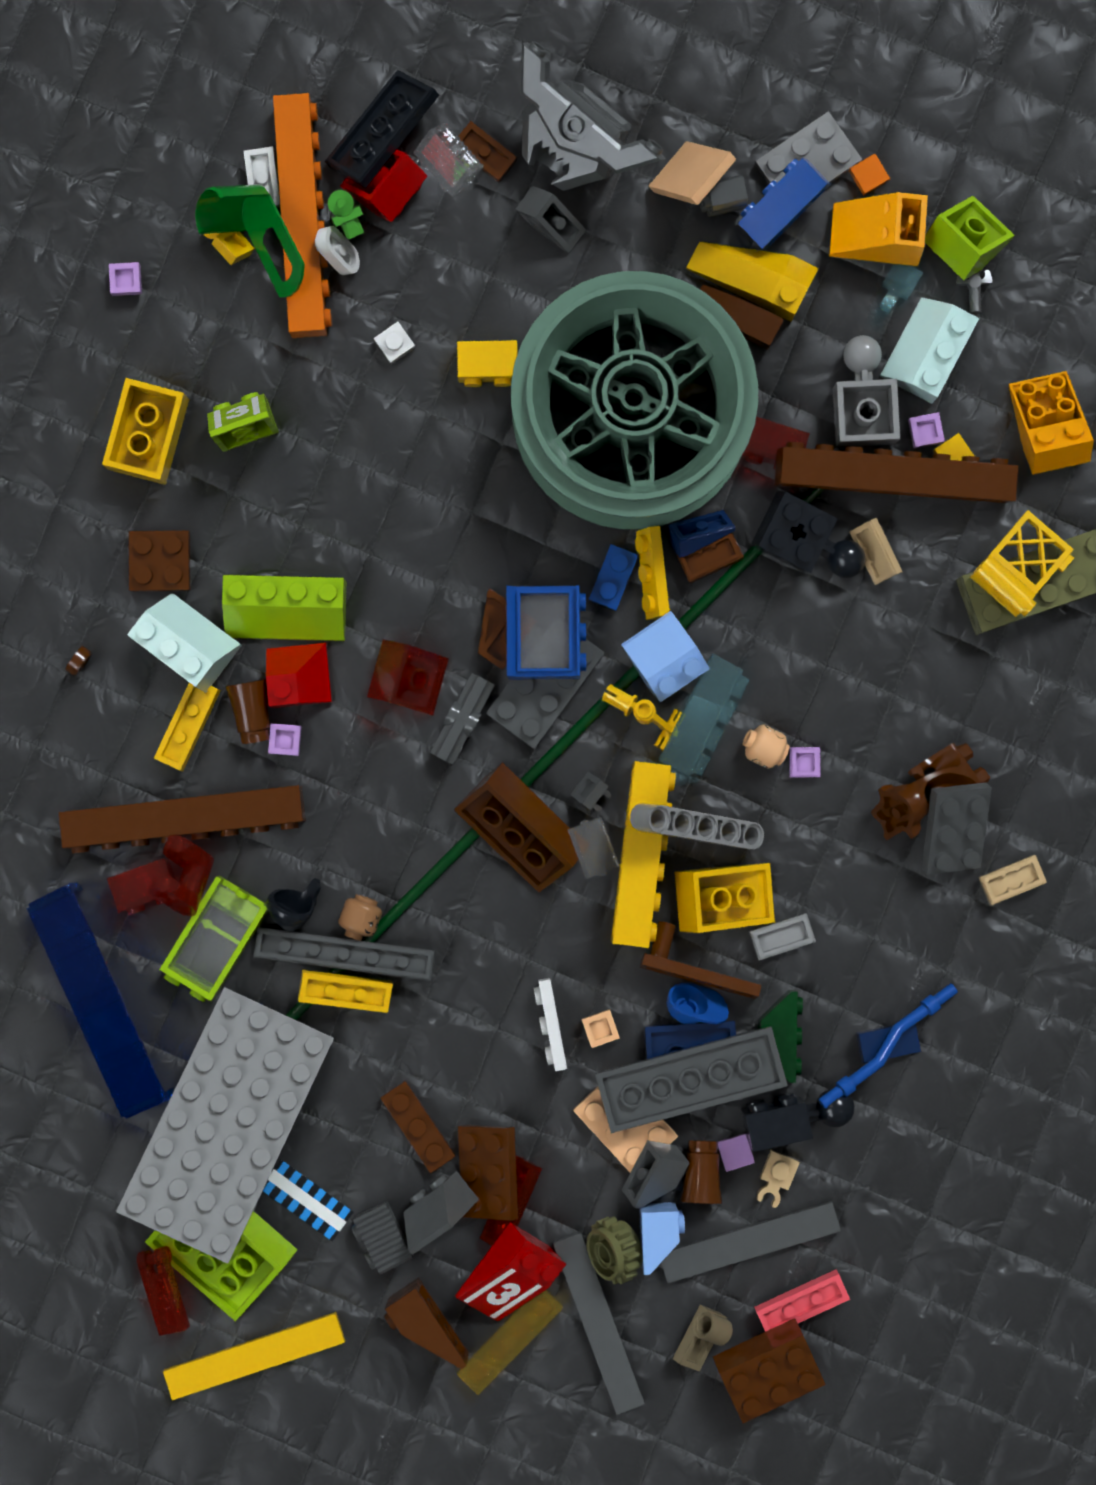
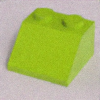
M971 196L937 216L925 235V243L957 275L966 280L982 270L1015 235L979 200Z

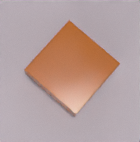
M876 154L869 156L849 169V173L863 196L890 180Z

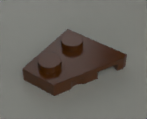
M489 588L486 596L478 654L503 671L507 666V600ZM522 610L521 644L537 623L535 619Z

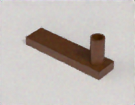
M658 922L656 941L652 944L650 954L644 953L639 968L751 999L759 997L762 986L760 984L667 959L676 926L667 922Z

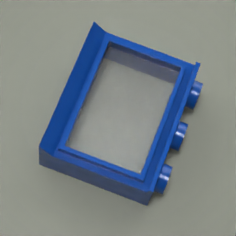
M506 585L508 679H581V671H586V653H580V641H586V623H580V611H586V593H580L579 585L521 587Z

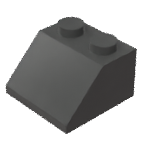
M457 1171L447 1178L444 1174L440 1175L429 1184L430 1190L426 1191L422 1188L409 1199L412 1204L403 1213L408 1251L412 1255L451 1229L479 1200Z

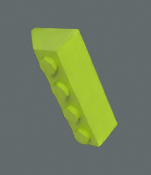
M223 575L222 610L225 633L232 638L345 641L347 582L344 578Z

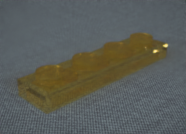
M545 1290L519 1307L468 1359L467 1366L459 1369L456 1374L479 1395L563 1309V1305L548 1290Z

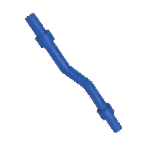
M950 983L934 996L929 995L923 999L919 1007L892 1026L875 1058L849 1077L845 1075L838 1080L833 1089L818 1099L819 1103L826 1109L836 1099L844 1095L848 1097L856 1091L857 1085L885 1065L905 1031L927 1015L932 1016L938 1012L943 1003L958 993L955 986Z

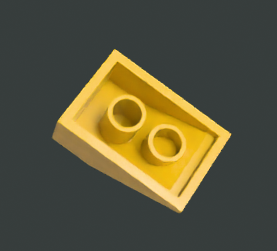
M770 863L675 871L680 932L703 933L775 923Z

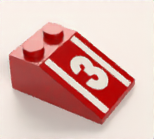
M510 1222L455 1296L457 1299L498 1322L547 1290L566 1266V1263L549 1245Z

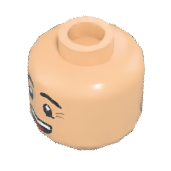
M764 724L758 726L755 730L750 729L742 743L746 747L745 756L747 759L767 769L775 765L780 766L789 752L786 736Z

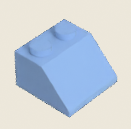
M671 611L621 644L644 683L659 702H662L710 669L693 640Z
M675 1202L648 1203L639 1209L644 1275H650L679 1244V1234L685 1233L684 1215L682 1210L677 1209Z

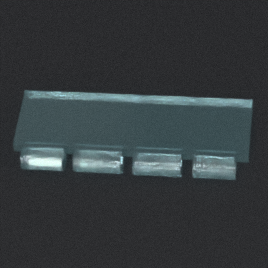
M711 654L707 662L710 669L700 676L658 760L666 765H671L672 768L689 777L692 772L700 776L703 775L711 757L702 753L704 748L712 752L715 751L724 733V730L717 727L716 724L720 722L726 726L728 725L738 705L729 700L732 695L741 699L750 681L741 675L743 669L715 654Z

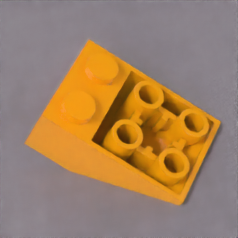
M896 192L834 203L829 257L918 266L925 247L928 195Z
M1067 371L1009 384L1008 387L1023 451L1032 475L1091 462L1094 439Z

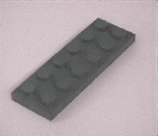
M771 1026L595 1073L611 1133L788 1086Z

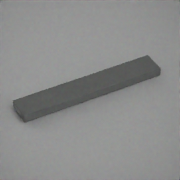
M258 927L254 957L432 981L436 951Z
M828 1201L675 1247L661 1263L667 1283H671L841 1232L833 1203Z
M581 1231L554 1241L553 1246L556 1253L566 1263L563 1272L616 1415L645 1405L597 1273L589 1259L587 1246Z

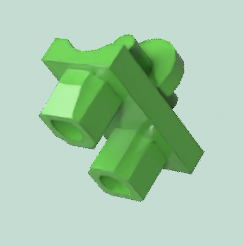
M337 190L331 193L327 204L331 213L334 214L330 217L335 227L341 226L347 240L364 233L358 219L363 213L360 206H354L350 193L344 190Z

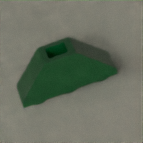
M788 990L758 1019V1029L768 1026L772 1027L785 1077L789 1083H796V1076H801L802 1071L801 1057H796L797 1045H802V1027H797V1015H802L803 998L798 997L796 990Z

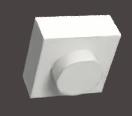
M398 321L374 338V341L391 365L416 348Z

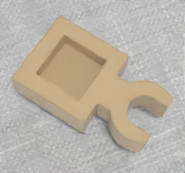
M771 1149L760 1175V1179L767 1181V1183L758 1190L757 1200L761 1202L764 1194L772 1193L774 1199L771 1206L776 1208L780 1203V1187L789 1190L800 1162Z

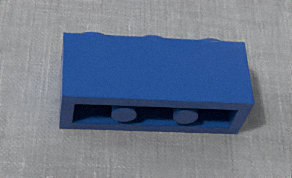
M795 158L783 170L786 175L778 183L773 180L762 191L764 197L757 204L754 202L750 203L740 214L743 218L738 224L762 249H768L831 186L825 177L806 158H802L800 161Z

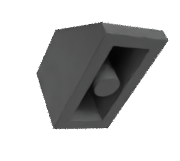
M535 186L530 188L515 208L531 227L567 253L572 250L586 231L583 225L553 193Z
M647 1140L622 1191L633 1207L640 1209L677 1188L682 1176L686 1172L689 1161L676 1145Z

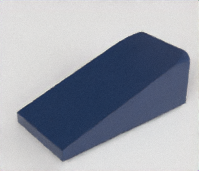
M721 510L669 524V543L678 557L681 558L734 532L736 527L725 511Z
M916 1024L901 1035L889 1058L921 1052ZM892 1026L856 1032L862 1063H868L875 1058Z

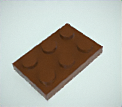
M458 1126L460 1176L479 1199L463 1217L510 1221L518 1219L515 1127Z

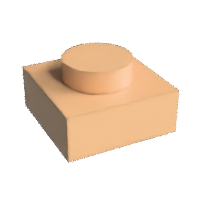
M610 1009L581 1019L591 1048L620 1039Z

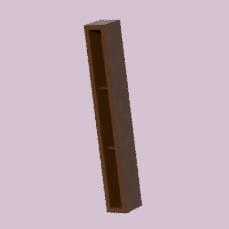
M786 442V447H781L776 452L774 481L776 486L995 503L1016 501L1018 465H1008V459L992 458L990 463L979 462L980 457L962 456L961 461L950 460L951 455L933 454L932 458H921V452L905 451L903 456L892 455V450L874 449V454L863 453V448L845 447V451H833V445L817 444L815 449L804 448V443Z
M301 785L59 812L62 848H71L72 853L90 852L89 846L101 845L102 850L120 848L119 842L131 841L132 847L150 845L149 839L161 838V843L179 842V836L191 834V840L209 838V832L221 831V837L239 835V829L251 828V833L268 832L269 825L278 824L281 825V830L299 828L298 822L306 821Z

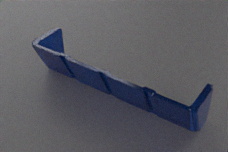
M78 882L69 883L29 903V907L26 909L121 1117L127 1119L170 1100L174 1088L171 1087L164 1091L143 1041L140 1039L125 1006L122 995L99 949L96 938L75 896L76 893L83 889Z

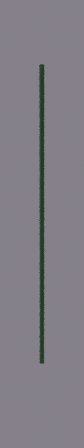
M809 488L799 499L811 504L825 489ZM751 546L743 554L744 559L734 563L678 620L682 627L686 630L763 551ZM634 665L614 684V687L625 691L640 676ZM601 697L520 780L529 788L610 704L603 702ZM471 828L380 919L375 934L370 937L363 936L361 941L374 943L480 835ZM332 968L328 973L343 975L347 970ZM298 1002L286 1016L297 1021L313 1004Z

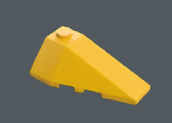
M700 241L686 267L687 270L792 322L819 269L793 255Z

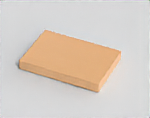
M686 141L650 183L649 187L656 194L699 205L733 165L736 158L729 151Z

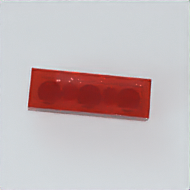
M516 1155L518 1219L512 1221L488 1219L480 1236L481 1240L493 1246L510 1222L518 1227L542 1171L540 1166L524 1157Z

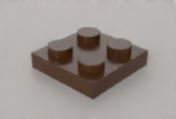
M129 531V591H191L190 531Z

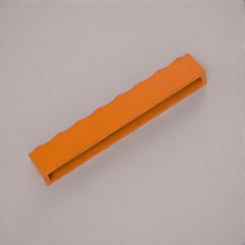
M309 93L274 95L273 105L281 217L305 264L303 280L298 291L291 297H287L289 333L292 338L327 336V327H332L331 309H326L325 297H330L329 279L323 278V268H328V261L315 247V238L318 230L325 228V221L319 219V209H324L323 191H318L317 180H322L321 162H316L315 151L320 150L319 133L313 131V121H318L317 103L311 102ZM283 249L285 281H287L292 273V265Z

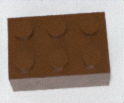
M795 1318L712 1356L742 1423L826 1385Z

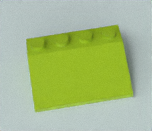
M254 1211L248 1220L229 1263H225L156 1230L145 1241L148 1246L235 1322L298 1250Z

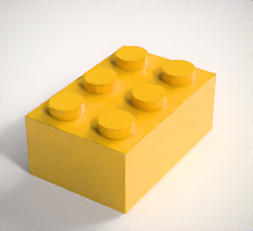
M125 378L102 465L110 471L166 485L187 410L188 397L179 391Z

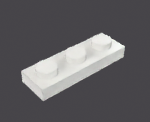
M551 979L538 980L539 987L534 988L536 1004H543L545 1014L544 1017H539L542 1035L548 1034L550 1046L545 1047L548 1065L554 1064L555 1071L565 1070L567 1065Z

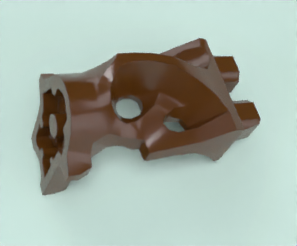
M952 743L909 770L908 774L910 777L914 776L916 781L900 786L884 785L878 789L880 801L870 813L881 824L886 841L902 831L906 832L911 839L919 834L921 830L920 821L929 812L930 802L926 800L924 794L926 788L987 783L990 780V776L984 768L979 767L973 771L967 761L974 757L973 751L967 743L959 746ZM927 768L934 769L933 773L924 775V770Z

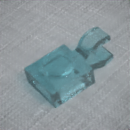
M894 264L881 285L889 291L878 308L889 314L899 296L907 300L923 272L910 265Z

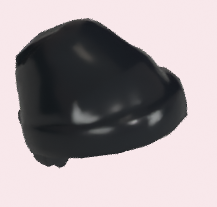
M314 878L305 892L294 889H278L271 892L267 898L266 906L270 911L273 921L283 930L290 932L302 927L310 919L314 906L317 903V896L321 890L320 880Z

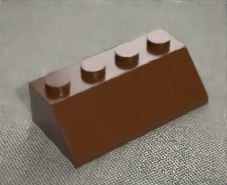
M503 762L486 775L454 808V811L538 892H541L570 870L588 847Z

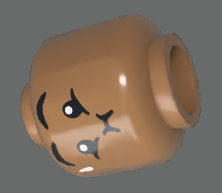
M356 894L355 898H348L345 901L338 922L342 928L346 929L345 936L361 941L363 936L370 937L375 934L382 915L381 909L377 906L378 901Z

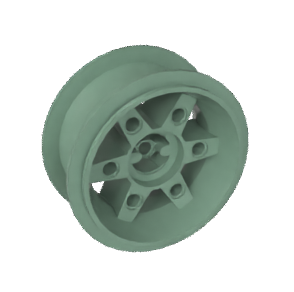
M621 271L600 275L581 282L561 294L544 309L534 321L521 343L514 363L511 381L512 422L516 443L528 471L546 495L563 509L583 520L600 526L622 530L663 526L680 520L700 509L720 491L730 479L749 443L758 409V378L748 343L736 322L720 304L702 290L680 279L647 271ZM641 324L667 330L687 344L660 358L654 353L645 351ZM612 326V356L602 365L569 353L585 337L598 330ZM628 339L634 343L635 348L622 351L619 348V342ZM678 364H683L688 367L690 372L679 377L674 373L673 368ZM706 370L712 381L715 395L714 419L678 400V394ZM574 374H581L586 379L584 385L581 383L576 384L571 382L569 378ZM629 378L644 380L654 388L658 399L649 396L645 388L640 384L625 385L621 381ZM552 385L590 406L587 412L558 436L550 412ZM630 393L638 394L642 399V403L635 407L629 406L625 401V397ZM610 404H619L625 414L629 416L641 414L645 419H639L636 422L624 420L613 413ZM683 424H691L695 428L696 433L691 435L685 434L679 427ZM585 433L591 437L592 442L578 446L574 439L578 434ZM659 439H664L699 452L682 469L670 476L654 481V443ZM610 443L620 448L626 483L600 477L585 469L578 461ZM640 458L645 461L647 467L642 472H635L632 470L630 462L633 459Z

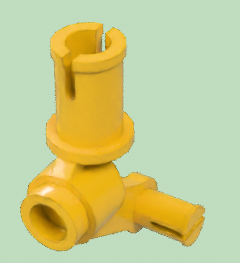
M610 684L606 689L608 693L604 692L602 696V701L623 711L626 717L633 711L636 720L641 724L653 722L662 732L654 746L658 749L660 747V750L665 751L672 736L676 737L678 734L676 729L685 714L674 709L666 722L657 715L656 708L650 700L644 699L637 702V695L631 696Z

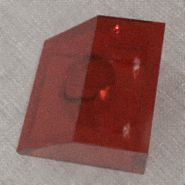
M383 639L367 697L433 716L449 658L408 644Z

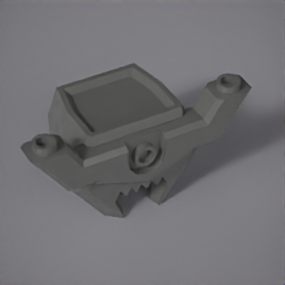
M532 41L531 44L522 42L521 94L531 102L530 105L523 109L522 157L528 165L534 166L537 160L553 170L558 177L552 180V185L564 191L614 176V173L618 174L666 159L661 154L663 151L662 147L651 139H648L647 142L642 139L626 144L632 125L583 83L564 80L554 85L550 81V60L545 56L547 51L535 41Z

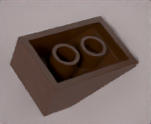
M419 1277L388 1298L385 1307L387 1313L384 1314V1317L392 1330L398 1329L402 1336L460 1369L467 1366L468 1350Z

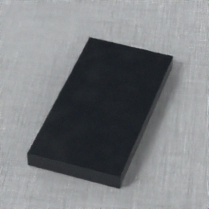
M397 70L324 162L331 169L366 188L439 97V94L434 88Z

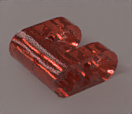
M170 835L165 843L163 854L183 868L181 877L178 882L167 875H155L149 888V893L175 912L186 916H194L202 899L214 858L190 840L181 836Z

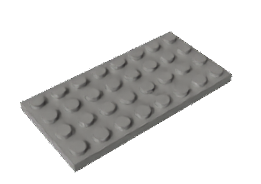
M224 987L116 1212L225 1263H229L334 1038Z

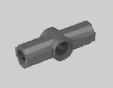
M473 673L471 674L458 701L455 700L443 723L445 726L431 750V754L452 765L455 763L463 749L464 743L468 737H471L482 716L481 711L495 686L494 684Z

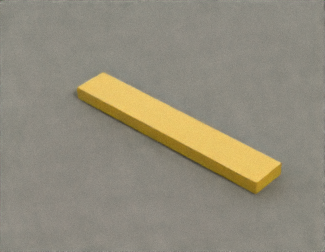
M337 1312L175 1365L164 1369L163 1374L171 1399L175 1400L343 1344L346 1340Z

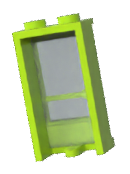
M216 876L159 969L165 973L164 979L178 987L181 983L191 989L189 994L202 1002H205L206 999L214 1000L264 917L269 912L266 903L222 876Z

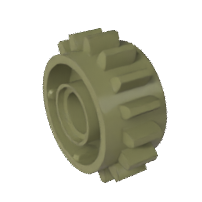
M608 1216L596 1221V1224L591 1226L592 1231L587 1237L588 1256L595 1271L603 1279L612 1280L613 1284L620 1283L621 1285L633 1280V1277L638 1275L637 1270L642 1264V1248L635 1231L628 1223L622 1220L617 1221L615 1216L611 1218Z

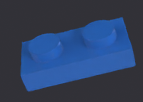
M611 544L590 594L589 601L616 611L638 555Z

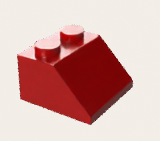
M396 149L366 188L347 177L340 187L350 193L354 199L375 215L392 222L401 214L404 206L413 194L420 190L422 183L428 175L407 153Z

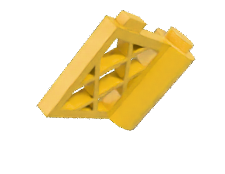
M1027 510L992 552L974 570L970 578L1012 615L1017 617L1021 613L1025 617L1036 605V602L1033 600L1054 572L1058 569L1062 573L1072 562L1074 557L1070 554L1074 549ZM1026 521L1036 528L1037 539L1022 540L1021 527ZM1016 534V540L1010 541L1011 538ZM1038 544L1039 560L1024 561L1023 545ZM1044 544L1056 545L1062 551V554L1057 559L1045 560ZM1017 545L1018 561L1008 562L999 554L1005 546ZM1040 565L1041 578L1036 584L1026 577L1025 566ZM1046 565H1051V567L1046 571Z

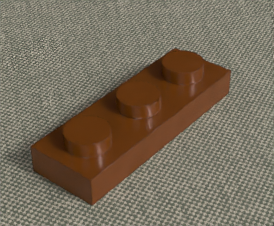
M406 1080L380 1097L430 1173L456 1156Z

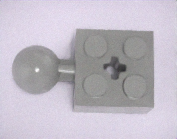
M856 336L844 348V362L851 371L855 372V381L836 382L832 388L836 447L895 445L900 440L897 379L873 380L872 371L879 365L882 351L878 342L870 336ZM863 408H866L867 413H872L869 419L861 416L860 412Z

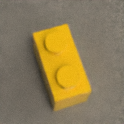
M517 340L457 341L459 383H464L465 387H481L482 382H494V386L497 387L511 386L514 363L518 355Z

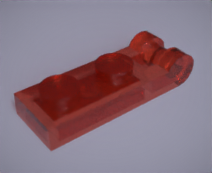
M167 1246L156 1248L154 1252L147 1250L137 1254V1265L159 1336L185 1331L190 1327L171 1265L172 1253ZM154 1264H156L158 1269V1272L156 1273L153 1267Z

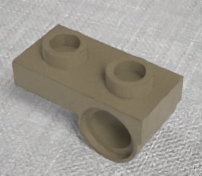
M700 1305L673 1360L680 1365L700 1372L713 1344L723 1346L730 1340L733 1332L731 1322L722 1313Z

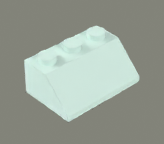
M921 297L880 377L883 379H897V386L932 404L938 398L979 318L953 304Z
M173 593L147 609L127 634L176 673L205 693L242 646Z

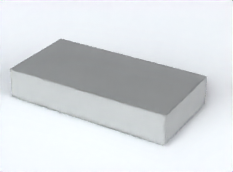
M807 913L749 931L758 960L816 942Z

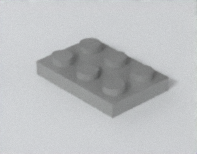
M828 111L756 160L755 166L768 184L773 180L778 183L786 175L783 170L795 158L798 161L806 158L829 183H832L848 172L852 166L861 162L862 158Z

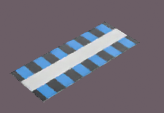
M281 1159L271 1172L263 1189V1192L332 1242L353 1214V1211Z

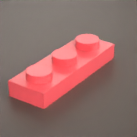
M837 1269L754 1308L766 1332L794 1318L797 1323L803 1322L850 1300V1297Z

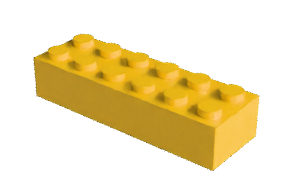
M634 761L632 765L612 926V944L649 948V943L656 941L657 924L653 923L652 919L653 911L659 912L661 894L656 893L657 881L663 882L665 863L659 862L661 851L667 850L668 836L636 830L631 824L630 814L634 806L641 803L672 807V803L667 802L668 791H674L676 773L671 772V765Z

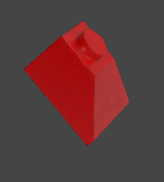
M326 643L266 649V683L269 707L280 708L332 702Z

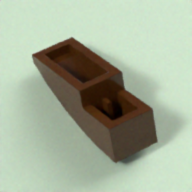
M702 284L700 290L725 309L736 322L745 339L766 350L769 349L784 319L738 297Z

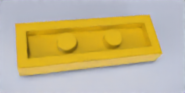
M652 526L636 531L637 537L635 539V548L639 554L640 563L638 576L642 582L643 589L642 608L645 612L646 620L659 619L670 611L660 526Z
M189 682L154 759L177 770L184 771L221 690L210 686L205 693Z
M302 970L298 1002L388 1013L393 983L387 980Z

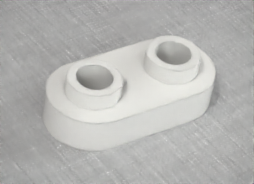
M329 226L319 229L315 238L317 251L339 274L349 275L356 273L360 265L356 248L336 227Z

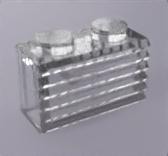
M446 123L428 131L427 135L424 136V139L421 140L422 142L413 152L420 160L421 166L425 170L430 171L439 181L441 189L452 197L467 190L484 168L480 160L476 159V155H473L472 151L468 150V146H465L464 142L460 141V137H457L456 133L452 132V128H449Z

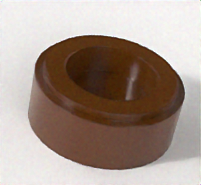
M81 646L71 658L65 670L73 676L77 675L90 659L91 651Z

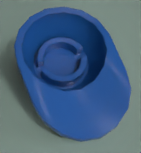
M679 983L669 990L666 1000L668 1011L672 1018L682 1024H696L698 1022L721 1024L728 1019L729 1011L724 998L714 990L692 983Z

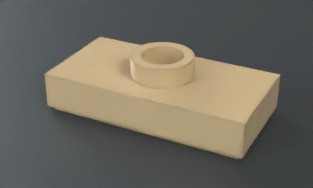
M877 518L850 531L853 541L857 542L865 552V566L875 585L903 572Z
M1036 855L1029 856L978 877L989 905H994L1047 883Z

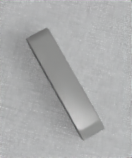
M645 803L634 806L630 814L632 826L636 830L743 849H757L764 840V831L761 825L745 820Z

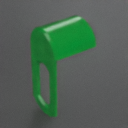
M256 184L206 188L200 195L195 210V220L199 234L247 231L279 298L291 297L296 293L303 280L305 264L271 195L265 187ZM273 227L292 265V273L287 281H282L263 243V237L268 228Z

